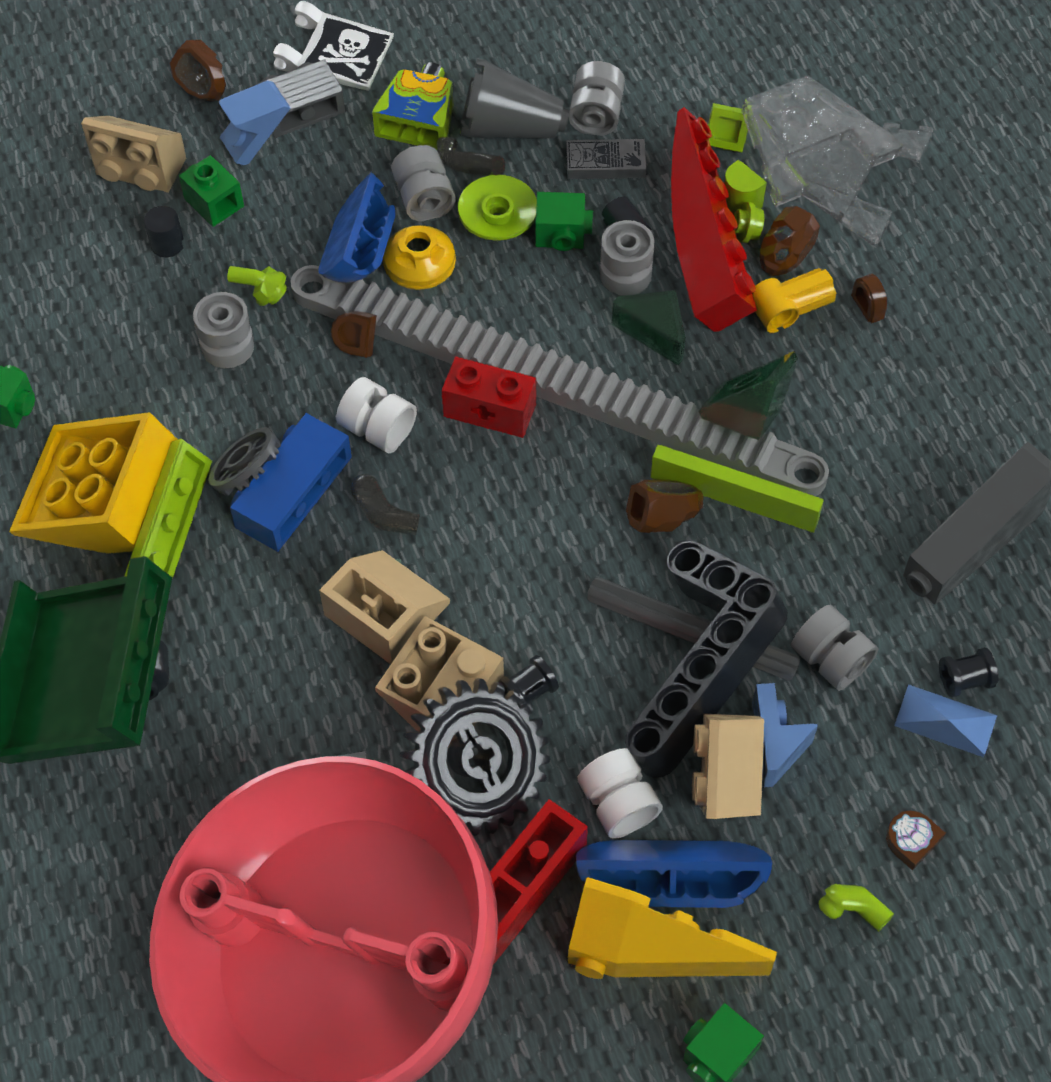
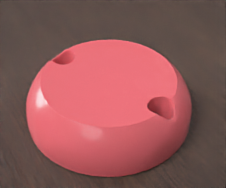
M325 756L296 761L274 768L248 781L230 793L207 813L189 834L176 854L162 883L153 914L149 956L153 991L160 1014L172 1039L185 1057L204 1076L213 1082H416L446 1056L463 1035L478 1010L488 986L496 956L498 935L497 901L492 878L482 852L465 822L440 795L421 780L399 768L379 761L351 756ZM450 959L449 965L442 964L445 960Z

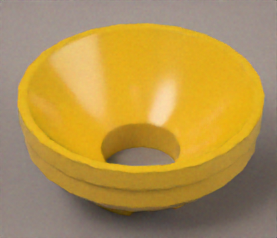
M424 225L406 227L392 235L387 242L383 256L384 269L390 279L402 287L415 290L429 289L443 283L452 274L456 263L455 250L451 239L439 229ZM416 238L425 239L430 243L427 249L419 252L410 250L407 244Z

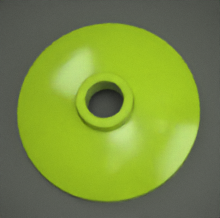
M506 175L485 176L473 181L463 190L458 201V215L464 227L472 234L487 240H507L521 235L531 227L536 219L537 199L532 189L517 178Z

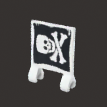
M300 1L295 7V14H297L295 25L315 30L303 55L287 44H278L273 51V56L276 58L274 68L290 72L296 70L303 63H315L326 59L330 70H332L339 84L369 91L391 44L394 33L324 13L313 4Z

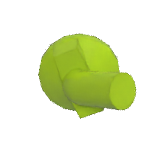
M230 266L228 269V282L254 286L253 296L256 298V303L259 306L277 303L286 292V275L281 271L277 272L270 266L262 271Z

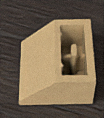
M112 116L85 117L81 124L96 175H100L111 182L120 180L136 184L147 191L156 189L169 193L186 160L181 133Z
M383 550L349 559L319 590L324 615L389 664H392L424 616L435 620L450 604V598Z
M424 616L376 685L375 690L415 730L420 732L421 728L411 719V715L421 714L427 717L430 715L423 703L424 699H433L442 704L441 695L438 692L440 687L449 688L457 696L455 684L458 680L466 681L473 691L474 680L482 678L488 686V691H490L492 683L498 682L504 676V661L500 655ZM456 734L453 736L449 746L457 738Z
M703 714V725L695 724L694 753H697V757H702L701 772H693L692 800H695V806H700L706 818L721 819L761 815L764 719L761 716Z

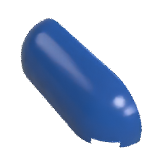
M372 172L351 193L334 221L318 268L319 274L329 280L341 283L356 282L369 276L381 265L396 212L394 205H387L386 200L379 191L384 185Z
M609 840L587 845L576 854L577 871L584 883L587 877L635 891L651 898L649 907L726 908L744 903L743 899L753 894L763 882H767L772 869V860L768 853L748 844L730 841Z

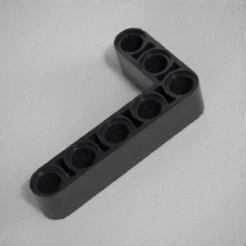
M683 541L674 546L667 556V565L681 591L686 596L718 612V614L626 734L625 744L627 749L636 759L642 771L653 778L664 777L678 766L694 745L695 724L703 725V714H717L787 620V609L774 583L770 579L694 541ZM713 673L710 677L703 679L705 676ZM685 709L681 714L675 716L679 711ZM658 745L654 750L647 752L651 747Z

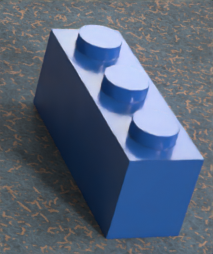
M305 413L297 425H291L286 430L281 446L277 448L279 453L276 455V459L264 462L261 465L265 472L259 474L257 480L253 478L247 488L244 487L242 491L238 490L231 502L230 510L235 528L277 552L352 458L349 436Z

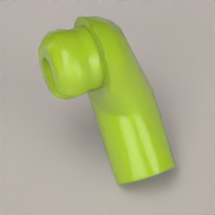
M833 884L825 889L826 895L819 900L820 910L829 918L837 919L841 917L844 910L855 911L878 932L894 916V913L862 886Z

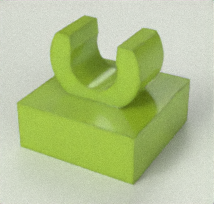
M713 103L708 122L712 137L709 138L710 146L743 152L752 116L751 111Z

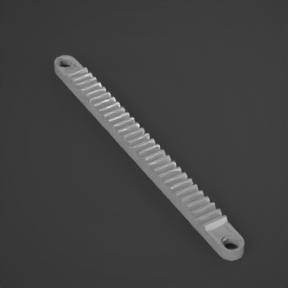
M315 265L304 266L298 269L291 278L293 298L297 304L333 319L349 311H360L377 315L375 335L450 364L453 363L456 356L536 377V397L671 449L813 496L821 494L826 487L829 469L824 459L815 453L778 440L772 432L764 435L756 426L746 428L741 420L730 422L725 414H721L718 417L714 416L709 408H705L702 411L698 410L695 403L689 402L685 405L677 396L669 399L661 390L653 393L645 384L638 387L635 386L632 379L627 378L625 381H622L614 372L606 375L598 366L590 369L584 361H580L578 364L574 363L569 355L561 358L553 349L545 352L537 343L529 346L524 338H520L517 341L513 340L508 332L500 335L492 326L484 329L479 321L471 324L465 316L460 315L458 318H455L447 309L443 313L439 312L434 304L426 307L418 298L410 301L406 294L401 292L397 296L389 287L381 290L373 281L370 285L366 284L363 279L350 283L335 282L320 275L318 272L319 266ZM314 281L323 285L322 289L316 293L310 294L301 290L302 286L308 282ZM806 468L814 471L818 479L813 483H802L795 477L794 473L799 469Z

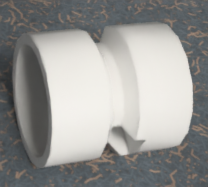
M361 377L353 382L342 397L337 409L336 421L338 425L359 437L365 435L369 443L389 454L394 452L411 432L416 419L417 409L415 405L396 394L387 396V390L366 377Z
M627 748L610 751L598 757L581 770L578 775V783L587 799L591 800L593 805H599L596 815L607 835L612 839L624 837L648 825L660 814L663 807L648 782H640L643 777L641 768Z

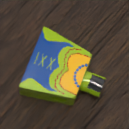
M431 62L426 63L421 73L406 69L398 71L372 111L374 134L376 137L417 146L428 145L436 150L445 152L453 110L452 81L444 78L445 72L440 65Z

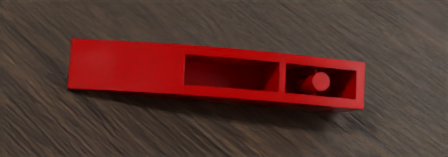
M683 107L677 112L672 152L671 198L676 247L694 317L712 331L718 332L757 310L753 297L756 287L745 269L743 261L747 259V256L735 234L738 224L727 206L726 198L729 197V193L718 174L717 168L720 167V161L710 146L711 130L702 117L696 118Z
M548 799L490 871L497 901L498 918L494 964L576 862L577 852L587 846L588 826L550 799ZM450 959L445 960L442 964L449 965Z

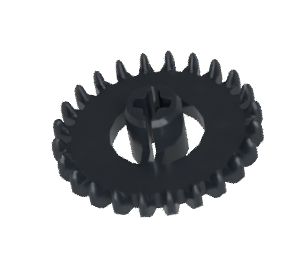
M482 678L474 680L473 691L466 681L458 680L455 684L457 696L449 688L440 687L438 692L441 695L442 704L433 699H424L423 703L430 715L428 717L421 714L411 715V719L421 728L420 732L403 733L404 738L416 744L415 749L402 751L399 754L404 759L414 761V766L404 772L421 780L440 795L465 824L467 823L472 836L479 834L482 824H484V828L488 833L494 834L498 829V819L504 825L512 826L514 823L513 810L526 815L529 809L525 798L538 799L540 793L533 785L535 782H545L547 780V775L539 770V765L550 762V756L540 753V748L548 744L549 738L536 735V732L543 725V720L541 718L529 720L533 710L532 703L525 702L518 707L520 694L517 690H510L504 697V686L501 682L492 683L491 689L488 691V686ZM485 722L496 728L505 739L508 760L507 767L500 780L496 773L501 765L502 754L500 747L489 737L478 736L472 723ZM456 734L457 738L449 746L453 736ZM472 748L478 749V753L475 756ZM473 757L475 765L469 764L468 760ZM446 759H448L449 766L455 773L477 779L483 791L469 792L459 787L449 774Z

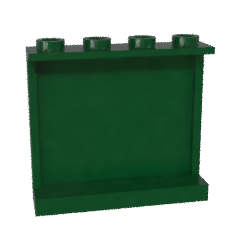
M146 556L130 559L127 576L39 593L20 580L14 581L0 639V762L13 764L140 746L173 577Z

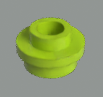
M745 202L742 208L737 209L734 213L738 224L735 233H738L739 242L748 243L750 240H758L764 226V211L762 208H756L754 203Z

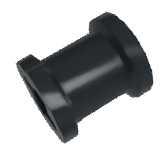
M988 648L977 649L974 655L953 659L950 656H946L939 660L940 678L949 697H957L961 694L962 690L984 686L987 689L994 688L999 681L997 665Z
M538 655L530 658V665L512 677L503 676L498 680L504 686V697L510 690H517L519 692L520 700L518 707L525 702L531 703L547 691L554 693L559 689L554 673Z

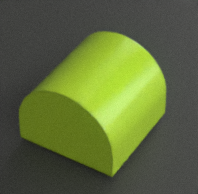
M737 160L726 170L724 181L729 193V197L726 198L727 206L733 214L737 209H741L745 202L754 203L756 208H762L767 184L763 178L743 162Z

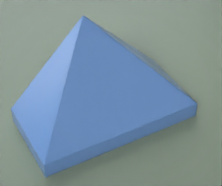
M908 684L894 726L984 757L997 715Z

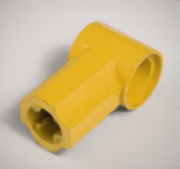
M818 268L782 283L777 278L765 279L755 286L756 292L753 293L757 308L755 311L768 332L776 333L779 331L777 328L781 326L786 329L793 325L799 315L835 302L837 293L834 288L833 278L826 269L821 270Z

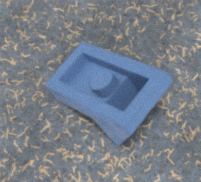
M267 80L219 101L221 108L230 120L220 139L235 163L241 165L249 164L290 110V106L272 81Z
M775 683L756 684L752 700L753 714L764 719L762 781L763 787H773L812 744L818 725H786L785 701L777 700Z

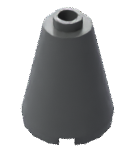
M477 58L474 67L481 69V73H475V77H471L462 120L470 119L468 128H460V136L479 138H555L557 131L564 133L569 116V109L563 108L564 100L486 60Z

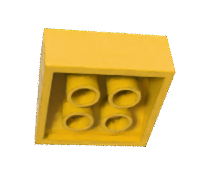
M150 412L53 425L9 532L14 536L106 554L133 551L171 442L178 439Z

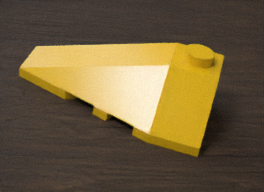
M587 877L568 949V963L576 965L575 970L578 973L593 979H602L604 974L612 977L764 976L771 974L777 955L776 951L724 929H712L707 933L700 930V926L692 921L693 916L677 910L674 914H662L648 908L651 898Z

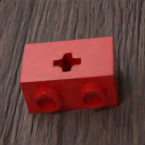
M456 356L441 390L443 417L524 438L536 406V377Z

